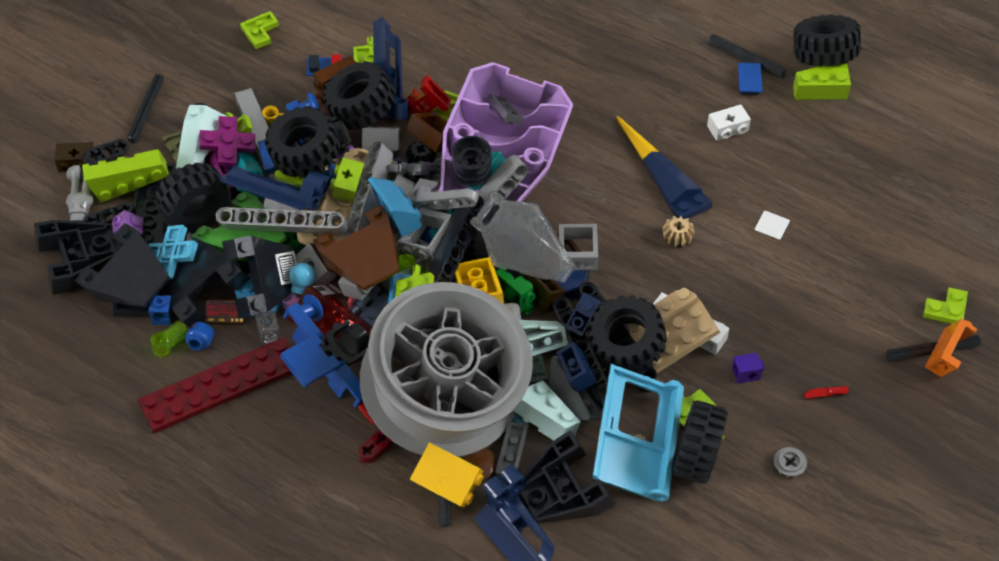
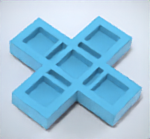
M184 225L168 226L163 243L149 244L171 279H173L177 262L193 261L198 246L194 240L184 241L187 228Z

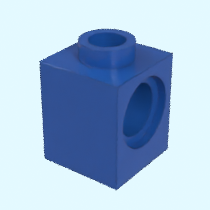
M156 295L150 301L148 312L152 325H172L174 311L172 309L171 296Z

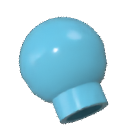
M298 263L291 268L289 272V280L292 284L291 292L306 295L307 288H310L316 279L315 270L311 265Z

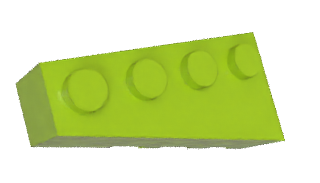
M159 149L137 153L131 158L118 157L116 161L107 163L104 160L99 161L97 165H82L84 181L100 203L163 179L169 174L166 160Z

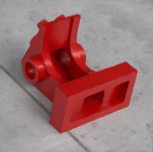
M428 75L422 78L420 85L422 92L419 94L414 88L412 93L406 98L408 100V113L411 116L414 113L430 112L436 107L445 112L449 109L451 98Z

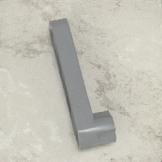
M420 186L413 205L418 209L426 208L430 210L473 207L477 204L479 194L471 189L435 192L430 187Z

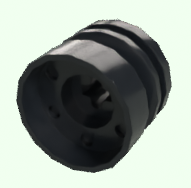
M478 136L460 138L452 148V174L455 180L462 185L476 187L484 184L489 179L492 172V149L489 143Z

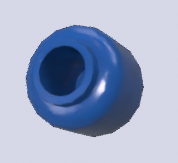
M196 322L186 333L185 339L191 349L203 351L209 347L215 334L212 327L207 323Z

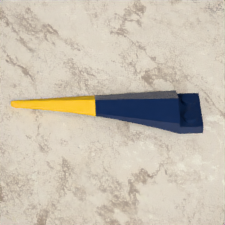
M617 116V122L635 147L668 207L677 218L680 216L683 219L691 218L712 208V202L696 183Z

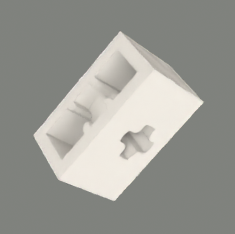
M737 105L709 114L707 127L716 141L748 132L751 119L743 106Z

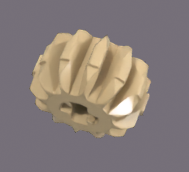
M673 216L672 220L667 219L662 230L664 240H668V245L673 243L675 247L679 244L684 247L685 243L690 244L695 233L693 223H689V218L683 219L682 216L679 218Z

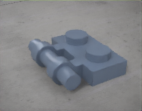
M377 285L370 290L363 300L357 299L349 309L352 315L360 312L359 321L370 329L373 328L377 317L388 304L389 295L385 292L380 297L377 295L381 291ZM369 301L373 302L369 307L365 306Z

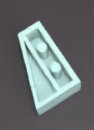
M518 320L528 337L532 356L568 345L565 327L558 321Z
M543 380L529 386L521 402L513 410L523 417L524 422L527 424L531 422L539 427L538 431L553 441L570 430L576 435L581 422Z

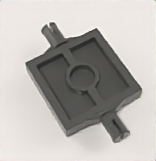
M428 161L388 164V172H395V175L431 174V171L438 170V163H430Z

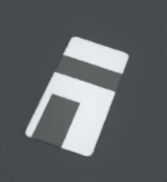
M333 284L313 286L323 295L342 293Z

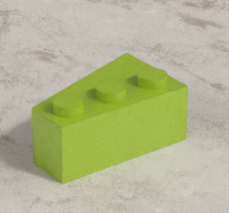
M847 63L837 66L831 65L829 67L818 66L796 72L793 84L795 100L848 99L851 87Z

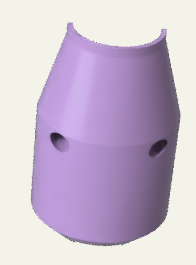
M494 62L470 69L443 131L441 184L438 192L469 188L456 181L452 174V148L460 138L478 136L489 143L492 151H501L505 159L516 155L528 167L527 175L503 201V203H509L513 206L514 204L520 205L548 173L573 108V103L562 86L545 80L542 85L509 74L510 68ZM493 94L505 98L523 117L521 125L516 123L511 125L504 122V118L499 116L497 110L493 109L492 105L488 102L489 95Z

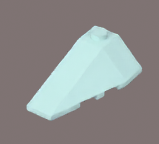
M189 105L184 119L176 169L179 167L183 168L186 164L193 165L194 163L199 162L202 164L205 162L204 158L209 151L213 150L199 149L200 130L218 131V117L226 115L206 105Z

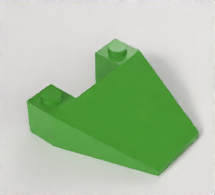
M245 191L240 193L231 202L233 208L265 209L255 195ZM249 216L244 217L242 222L247 221ZM267 217L262 218L261 223H264ZM204 225L191 236L192 240L196 237L224 253L222 242L251 235L280 244L287 238L283 232L229 230L222 225L216 230ZM247 257L234 259L238 261H248Z

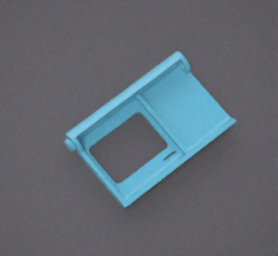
M610 365L592 475L593 479L596 481L600 479L602 483L654 501L664 502L669 500L684 386L679 381L671 380L667 383H662L616 365ZM625 382L659 395L653 442L620 432L618 429Z

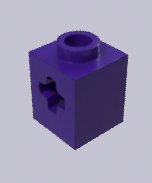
M757 352L734 356L732 370L737 384L761 379L764 363L762 360H759Z

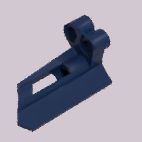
M382 17L373 22L374 63L384 69L395 89L394 103L391 105L389 112L385 113L384 117L404 120L408 118V100L403 98L401 40L397 35L390 32L389 23ZM390 47L395 49V69L390 65Z
M235 167L227 175H219V180L298 210L315 211L329 188L331 177L310 171L307 178L304 177L300 188Z

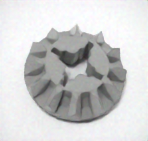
M782 448L775 454L774 468L778 469L779 474H785L787 478L789 476L796 478L799 474H803L807 467L805 455L796 448ZM795 459L793 465H789L786 467L787 461L790 462L791 460L793 461Z

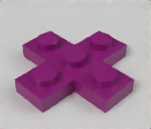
M219 116L218 131L200 130L199 149L218 150V166L236 167L237 151L255 153V133L237 132V117Z

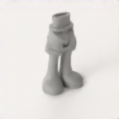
M74 165L68 168L66 174L67 179L71 181V193L66 198V204L69 210L68 216L70 221L82 222L84 217L88 215L90 206L93 204V196L91 195L90 187L84 181L81 167ZM83 177L82 192H79V184Z

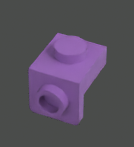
M126 210L116 215L112 221L114 234L125 223L135 228L140 234L143 233V218Z

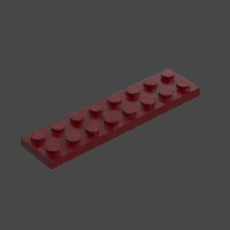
M286 338L278 339L137 399L153 434L291 375L292 372L280 358L282 352L291 348Z

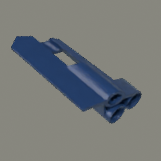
M510 465L500 473L498 478L493 477L484 484L483 491L487 495V503L474 520L509 561H551L555 549L554 544L517 496L525 487L527 480L514 465ZM526 526H529L542 541L539 555L521 535V531Z

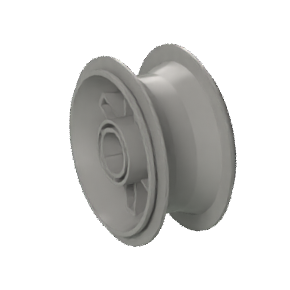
M449 282L428 283L416 286L392 299L383 308L373 325L368 348L362 360L360 370L362 400L371 419L383 434L406 450L423 455L430 442L457 457L467 456L487 448L499 439L506 431L508 422L514 418L515 412L513 410L521 402L531 380L533 362L530 343L524 328L516 316L504 304L486 292L468 285ZM424 329H437L430 335L420 331ZM392 354L406 364L407 367L393 373L391 367ZM497 366L499 383H495L483 372ZM426 398L430 401V408L423 406L413 399ZM458 401L476 412L454 414L455 403Z

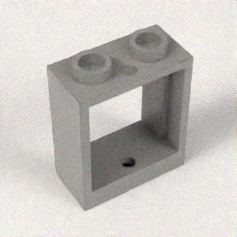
M420 208L419 212L422 218L419 220L422 227L403 238L401 237L398 243L405 255L432 261L453 216L443 212ZM427 226L439 229L428 247L416 244Z
M559 224L560 271L598 270L597 224ZM564 239H592L593 252H564Z

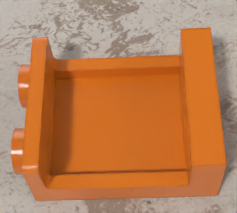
M959 319L946 327L925 368L941 378L958 369L961 361L951 355L957 343L976 333L977 328L971 322Z

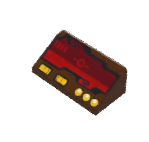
M206 300L205 314L207 317L205 318V323H245V318L238 317L235 300Z

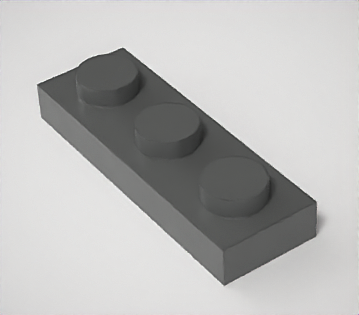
M493 94L489 95L488 102L492 105L493 109L497 110V114L504 118V122L511 125L514 123L521 125L523 117L505 98Z
M512 421L508 422L495 477H499L500 473L510 465H514L518 470L529 425Z

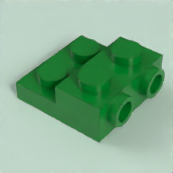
M500 268L496 271V275L503 292L504 304H518L520 306L521 318L529 315L534 310L532 301L535 298V294L533 293L532 284L521 276L514 279L510 273Z

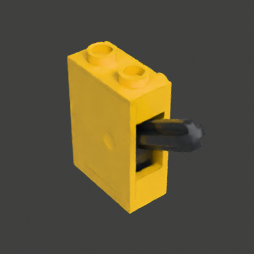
M429 442L410 480L438 494L439 526L449 527L451 526V502L462 508L470 505L474 498L473 491L475 487H479L483 481L484 475L482 474L484 471Z

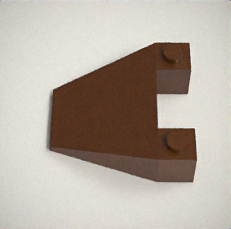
M382 205L364 213L369 225L336 242L329 231L313 240L325 265L364 291L399 273L396 234L389 215Z

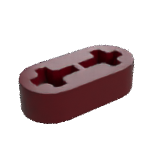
M382 431L376 432L360 445L358 449L360 461L366 464L374 462L390 449L392 440L383 434ZM379 439H382V440H385V439H386V442L384 443V442L382 441V442L379 443ZM365 451H366V452H370V451H371V455H369V454H365V455H364V452H365Z

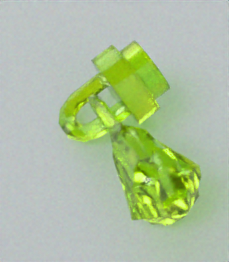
M410 254L398 256L399 270L403 271L409 267L413 271L411 264H416L414 256ZM423 268L420 269V274L428 272Z

